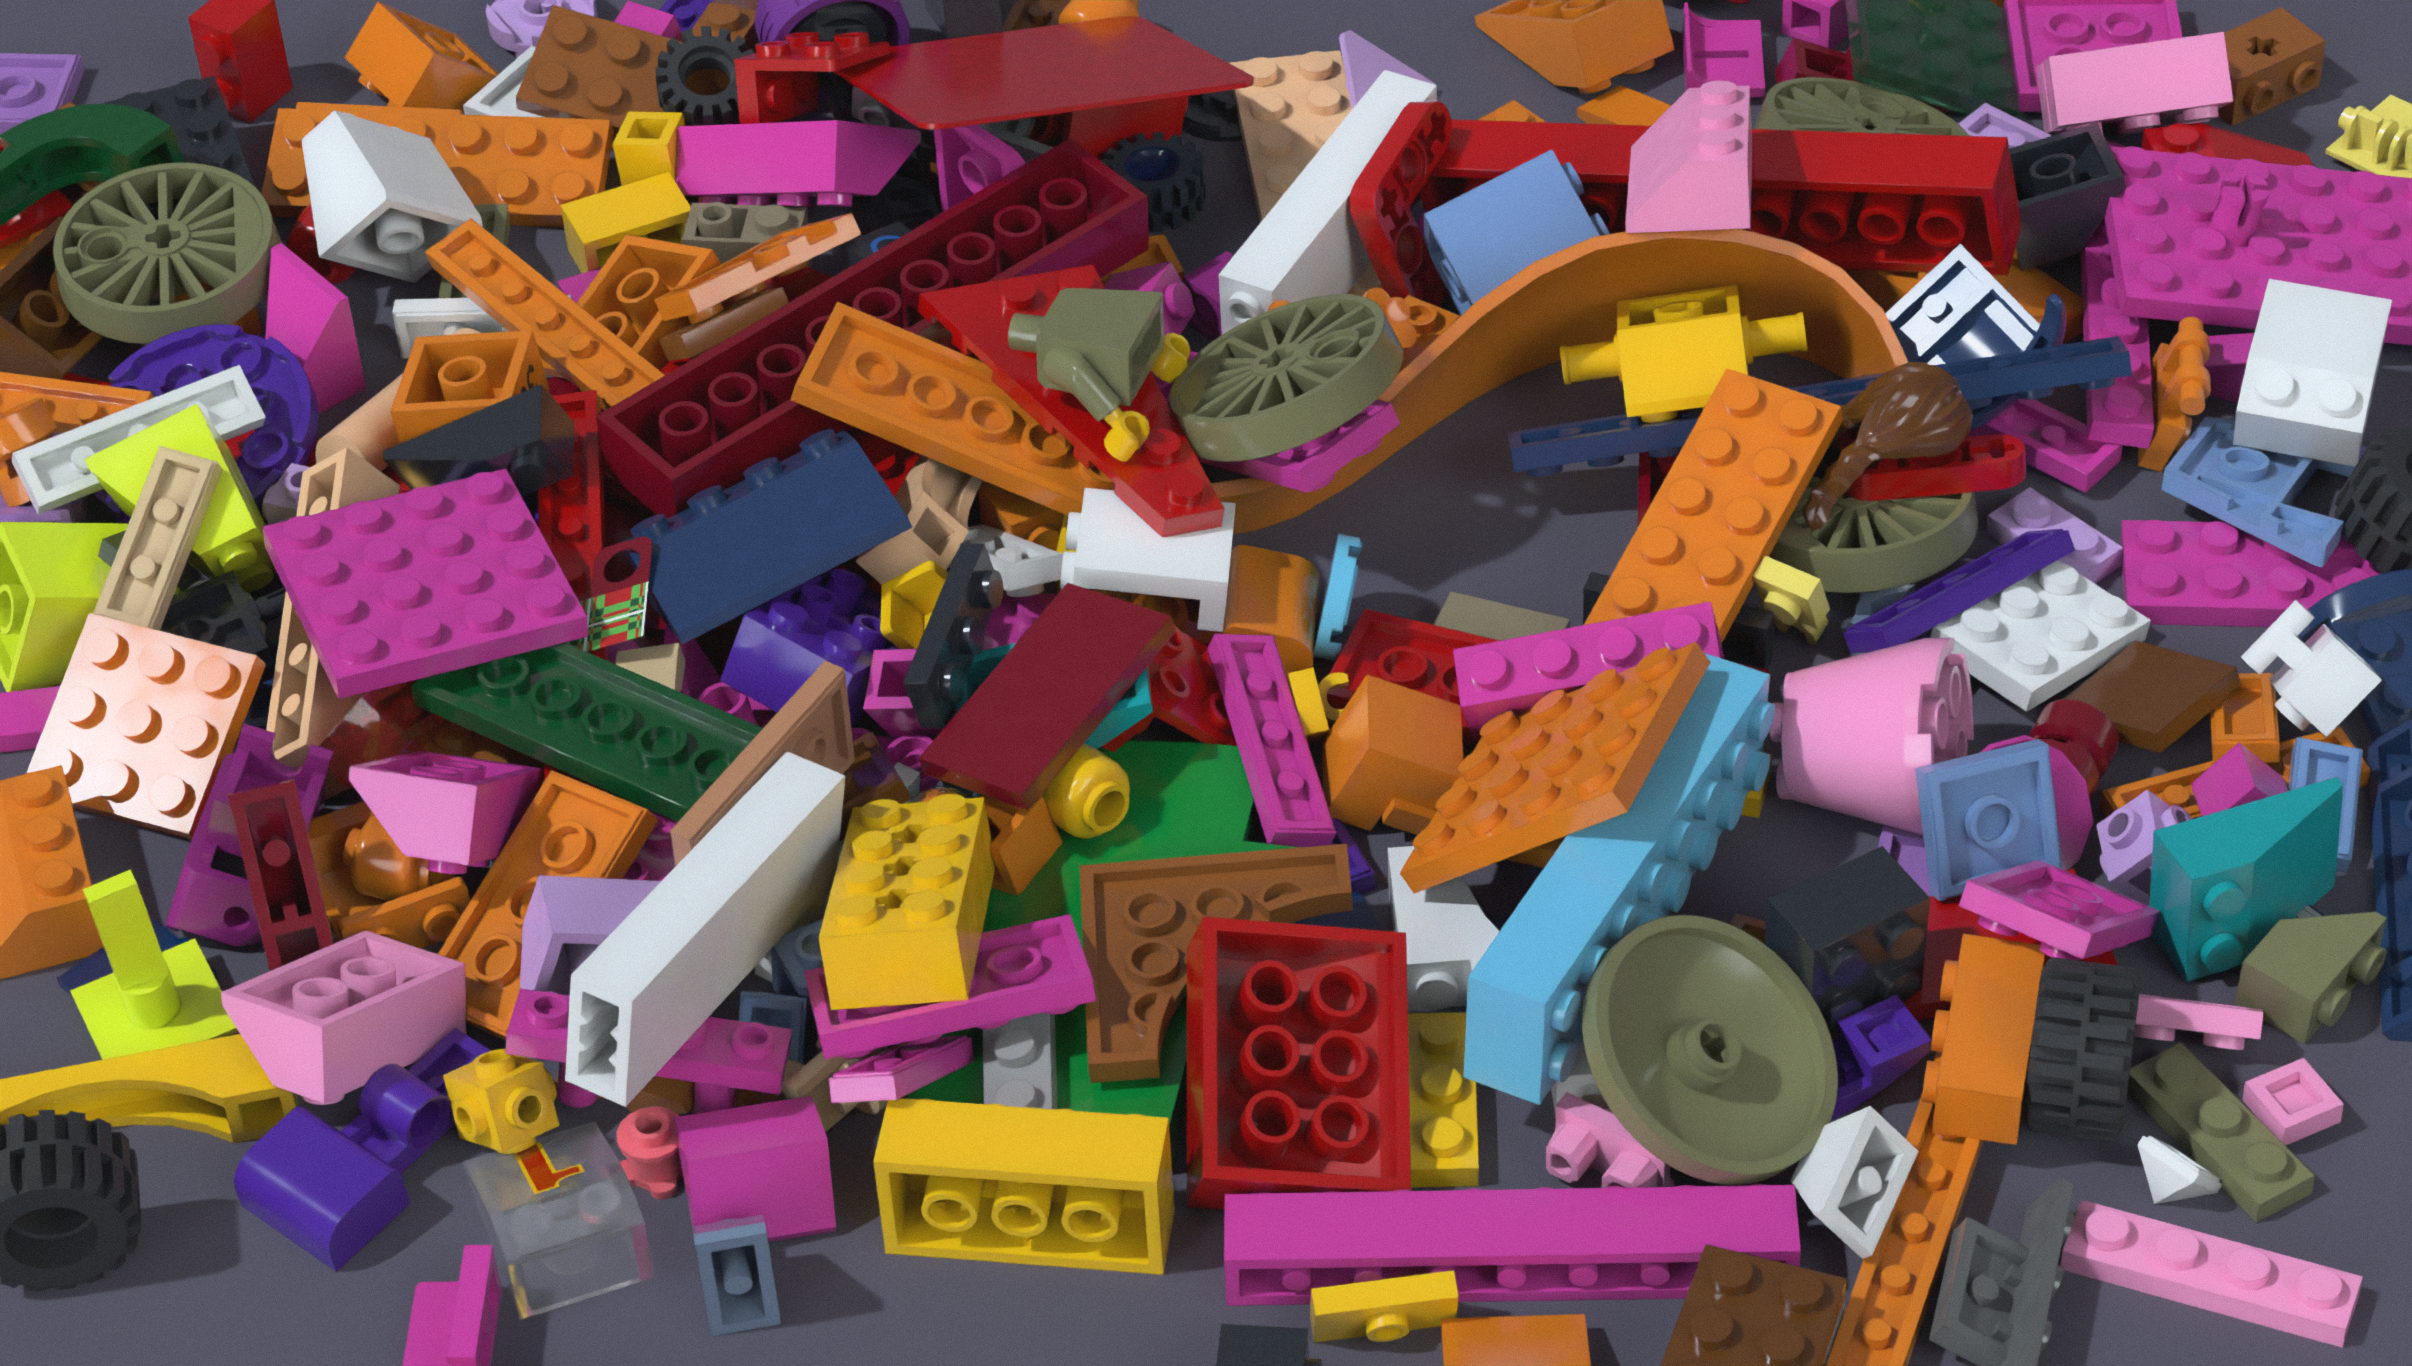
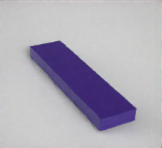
M2063 529L2027 531L1846 628L1847 631L1843 634L1850 653H1868L1906 643L2074 552L2075 548L2069 531Z

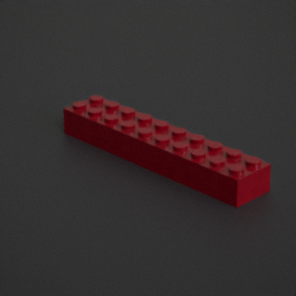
M1067 139L598 414L596 419L604 470L656 515L665 514L668 519L688 509L687 501L695 494L720 485L724 491L746 480L743 473L754 464L772 457H777L779 462L801 452L800 443L818 432L827 429H833L835 434L843 430L846 432L850 431L855 427L791 401L795 384L837 302L962 353L952 344L953 334L939 321L931 324L918 312L920 293L1093 265L1101 279L1149 250L1147 195L1073 140Z

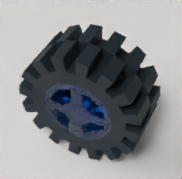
M1154 132L1153 139L1145 140L1144 133L1135 134L1134 143H1130L1127 139L1123 138L1117 142V150L1110 147L1105 152L1106 159L1101 160L1102 163L1147 195L1148 225H1153V233L1163 232V224L1167 223L1170 224L1173 230L1182 227V218L1191 222L1197 217L1196 210L1202 211L1205 206L1204 199H1206L1203 155L1201 151L1196 152V145L1190 140L1182 145L1181 136L1173 134L1169 140H1164V132Z

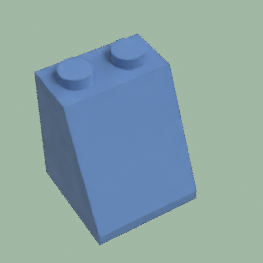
M1552 149L1424 214V242L1435 269L1460 315L1464 314L1476 301L1533 262L1589 238L1610 234L1600 215L1595 213L1589 216L1579 199L1585 192L1573 166L1569 162L1561 165Z

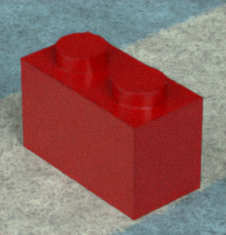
M209 0L188 17L201 78L215 76L230 116L251 123L293 88L275 0Z

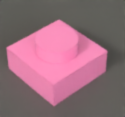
M2305 1058L2246 1081L2242 1099L2253 1114L2285 1146L2341 1123L2344 1106L2343 1102Z

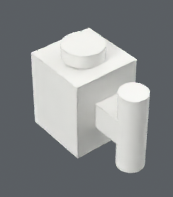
M2295 600L2251 645L2241 658L2258 674H2261L2277 657H2280L2285 664L2270 678V682L2279 695L2282 696L2274 705L2300 730L2304 731L2312 723L2327 737L2382 679L2361 656L2325 624L2304 643L2298 635L2315 617L2301 603Z

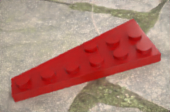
M1093 265L1011 277L919 294L918 312L929 323L933 324L939 321L953 334L952 344L965 356L974 353L992 370L991 380L1049 434L1054 435L1059 432L1074 445L1073 456L1087 469L1094 466L1100 469L1115 483L1114 494L1162 538L1222 527L1224 507L1151 372L1147 375L1130 406L1118 405L1122 412L1135 411L1145 416L1150 428L1149 435L1142 446L1136 449L1128 461H1120L1114 458L1104 446V439L1112 427L1104 419L1097 422L1073 394L1044 387L1037 378V353L1011 350L1009 347V326L1015 313L1045 316L1060 290L1066 288L1106 289Z

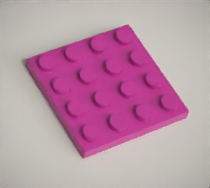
M507 469L477 473L471 477L431 487H418L410 492L372 501L355 502L347 507L309 516H296L284 522L263 526L265 548L338 699L588 637L587 615Z

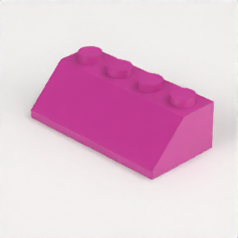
M839 120L678 126L675 182L685 197L698 198V203L720 202L732 204L733 199H737V205L766 206L772 205V199L777 198V205L812 208V197H817L818 206L852 207L853 196L878 195L919 145L921 131Z

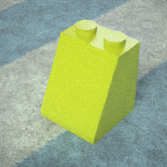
M198 404L84 459L92 474L121 510L130 518L159 446L218 462L223 470L189 554V564L209 579L233 570L241 588L247 593L265 587L272 581L273 575L277 574L275 566L265 548L263 526H266L260 511L228 445Z
M0 522V679L6 692L48 688L62 683L89 613L93 614L111 569L107 563L98 557L102 539L125 531L128 524ZM176 587L174 595L180 593L178 587Z

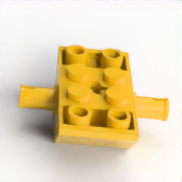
M1738 285L1617 301V334H1613L1614 340L1568 347L1566 345L1560 346V358L1565 385L1572 382L1619 376L1620 382L1623 381L1627 418L1641 416L1643 422L1655 423L1677 417L1678 410L1700 407L1704 410L1726 368L1749 375L1748 364L1754 363L1753 357L1801 350L1804 352L1808 351L1803 312L1795 315L1748 321L1747 315L1742 316Z

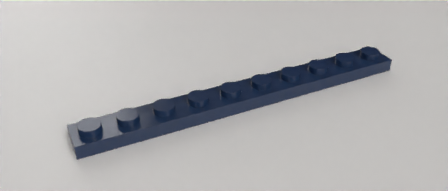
M2119 336L1935 365L1957 379L1962 394L1968 401L1971 409L1991 404L1993 402L1992 397L2017 393V397L2020 399H2038L2052 395L2054 387L2078 384V387L2081 389H2102L2114 385L2117 377L2132 375L2130 352ZM1884 373L1788 389L1840 406L1847 404L1851 399L1863 392L1872 381ZM1702 407L1678 410L1677 417L1663 422L1648 423L1643 422L1641 416L1627 418V414L1507 432L1514 472L1526 471L1528 476L1542 477L1559 473L1563 470V465L1587 461L1591 467H1607L1624 461V455L1648 451L1651 457L1678 455L1703 411ZM1862 422L1854 424L1852 428L1861 426Z

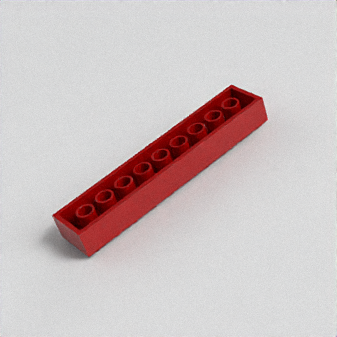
M1451 119L1452 134L1448 148L1419 191L1424 210L1431 211L1552 149L1561 165L1569 162L1578 174L1585 192L1579 199L1588 215L1591 216L1598 213L1610 234L1625 232L1631 146L1651 126ZM1751 129L1750 228L1743 230L1796 243L1842 269L1930 272L1961 244L1991 275L2008 276L2022 222L2007 137Z

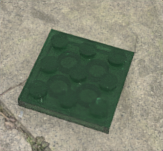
M1845 0L1854 80L1966 115H1970L1984 103H1987L2015 118L2017 117L2020 110L2004 8L1998 7L1989 0Z

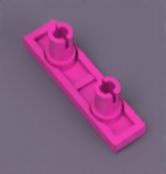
M520 988L506 1034V1054L559 1062L558 1100L564 1105L573 1108L590 1106L595 1102L597 1094L565 1081L570 996L555 992H541ZM708 1017L655 1076L695 1082L693 1114L734 1108L735 1088L780 1095L791 1050L792 1029L768 1026L757 1022H742Z

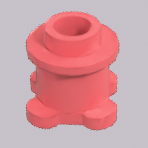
M646 1107L630 1113L621 1121L616 1131L617 1145L627 1159L618 1162L615 1168L616 1178L620 1185L624 1187L638 1186L650 1191L653 1198L661 1200L670 1198L677 1193V1183L683 1176L674 1126V1117H679L677 1113L668 1108Z

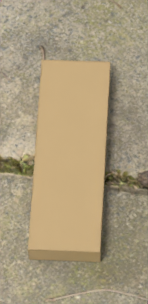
M159 446L93 614L160 631L223 469L218 462Z

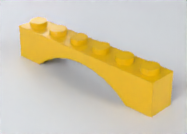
M241 1034L0 1079V1125L2 1126L9 1124V1117L22 1113L27 1117L39 1115L40 1110H55V1114L67 1115L69 1111L85 1113V1119L89 1121L100 1118L110 1123L111 1127L127 1125L172 1126L207 1133L231 1143H239L262 1138L290 1111L299 1106L297 1094L272 1084Z

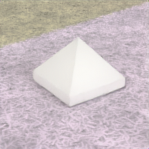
M2150 1135L2148 1138L2143 1136L2139 1141L2138 1149L2154 1204L2218 1193L2223 1185L2219 1182V1177L2173 1146Z

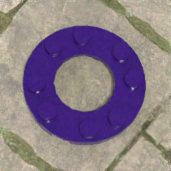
M213 324L197 326L168 334L149 343L116 367L108 376L112 383L110 386L151 391L154 397H158L240 365L266 417L264 425L257 428L245 440L242 446V455L236 460L260 514H263L262 506L267 490L272 485H276L291 463L305 466L315 444L319 422L316 394L298 359L286 346L271 336L265 339L260 336L244 333L241 326ZM105 489L94 492L101 505L111 516L122 524H129L131 518L121 510Z

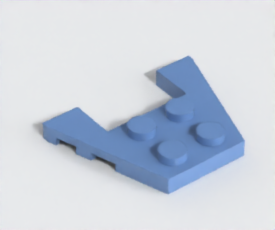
M2205 417L2165 467L2161 490L2312 565L2323 567L2340 543L2344 521L2290 505L2317 469L2349 477L2355 467L2233 445L2235 420ZM2366 446L2361 447L2359 460L2366 451Z

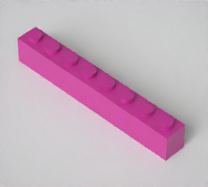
M1681 1185L1677 1187L1631 1188L1611 1186L1606 1188L1569 1189L1541 1187L1536 1189L1508 1190L1472 1188L1447 1191L1395 1190L1386 1192L1325 1191L1322 1193L1255 1192L1252 1194H1225L1224 1271L1227 1306L1310 1305L1311 1289L1452 1270L1455 1273L1459 1296L1458 1302L1685 1299L1706 1244L1800 1267L1801 1249L1795 1185Z

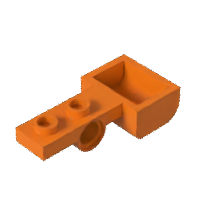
M1248 545L1234 547L1230 558L1223 632L1197 629L1200 600L1089 589L1170 615L1173 624L1181 632L1205 644H1210L1214 634L1274 635L1287 679L1288 673L1312 668L1319 573L1315 566L1303 557Z

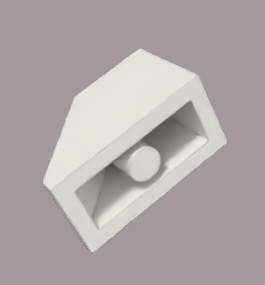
M1868 1106L1826 1124L1815 1147L1800 1159L1791 1182L1795 1185L1796 1190L1812 1213L1858 1256L1864 1259L1872 1256L1918 1150L1871 1106Z

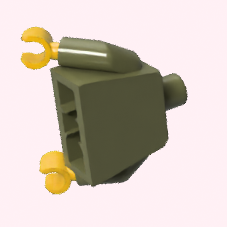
M1066 288L1060 290L1045 316L1015 313L1011 319L1008 333V342L1011 350L1037 353V378L1044 387L1073 394L1097 422L1104 419L1112 427L1104 439V446L1114 458L1120 461H1128L1132 457L1136 449H1139L1147 439L1150 428L1145 416L1135 411L1122 412L1118 405L1130 406L1150 370L1161 380L1173 383L1176 377L1181 375L1186 369L1187 358L1190 355L1189 343L1183 336L1176 333L1164 335L1163 292Z

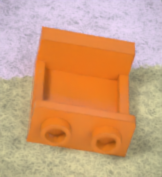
M363 801L314 818L308 838L330 932L335 943L365 930L420 949L445 941L470 902L468 888L462 877H454L453 874L443 873L440 883L391 901L361 894L356 890L352 882L351 868L343 864V851L351 830L354 828L362 829L366 821L374 813Z

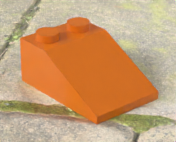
M1511 0L1474 16L1476 26L1552 84L1578 87L1579 93L1582 94L1594 93L1612 85L1611 78L1621 73L1635 74L1649 70L1655 66V58L1675 50L1662 0Z
M626 234L577 301V304L655 368L660 370L670 361L667 360L659 339L691 323L688 316L663 321L654 300L722 263L712 249ZM730 297L722 301L723 308L730 306L734 299ZM541 358L545 375L565 378Z

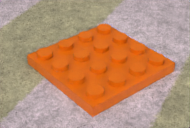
M1691 643L1672 652L1668 647L1657 649L1644 657L1637 666L1619 673L1616 669L1605 670L1593 677L1580 689L1567 694L1563 690L1553 691L1541 698L1531 709L1514 715L1510 710L1504 711L1486 722L1480 730L1482 737L1475 749L1458 766V771L1462 775L1461 778L1455 780L1450 790L1438 799L1435 804L1437 812L1428 827L1422 830L1413 840L1414 850L1400 871V875L1414 894L1627 813L1710 664L1698 643Z

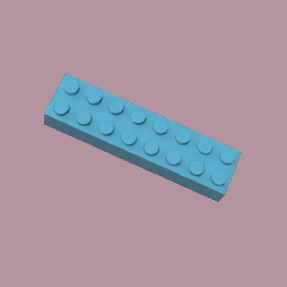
M1704 653L1710 664L1628 812L1565 837L1469 974L1464 1078L1538 1105L1542 1103L1556 1081L1563 1083L1567 1080L1575 1064L1578 1047L1583 1041L1582 1007L1589 979L1594 974L1599 963L1617 942L1640 925L1654 919L1666 917L1670 910L1678 912L1681 909L1689 891L1691 878L1697 869L1705 871L1709 867L1716 851L1719 836L1724 829L1732 831L1735 828L1742 813L1744 799L1749 791L1757 792L1764 784L1770 766V754L1763 752L1764 740L1771 729L1775 715V705L1768 702L1770 674Z

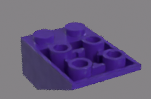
M832 568L746 613L742 619L720 681L778 713L826 660L844 668L852 727L866 713L863 707L874 650L899 649L885 638L880 630L881 594L867 587L866 581L856 573Z

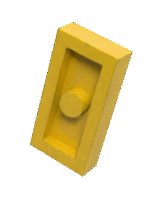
M1454 1270L1311 1289L1310 1320L1314 1343L1367 1336L1369 1340L1375 1342H1387L1406 1336L1410 1330L1441 1326V1318L1457 1317L1459 1296Z

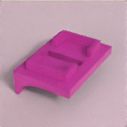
M1684 3L1682 43L1685 92L1689 88H1700L1707 82L1723 80L1730 81L1736 86H1750V99H1753V97H1765L1760 20L1706 19L1693 13L1688 3Z

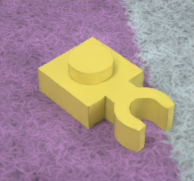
M1764 556L1753 574L1762 607L1766 611L1774 612V624L1779 631L1787 633L1790 626H1793L1804 633L1809 644L1815 645L1828 625L1826 615L1830 610L1821 579Z

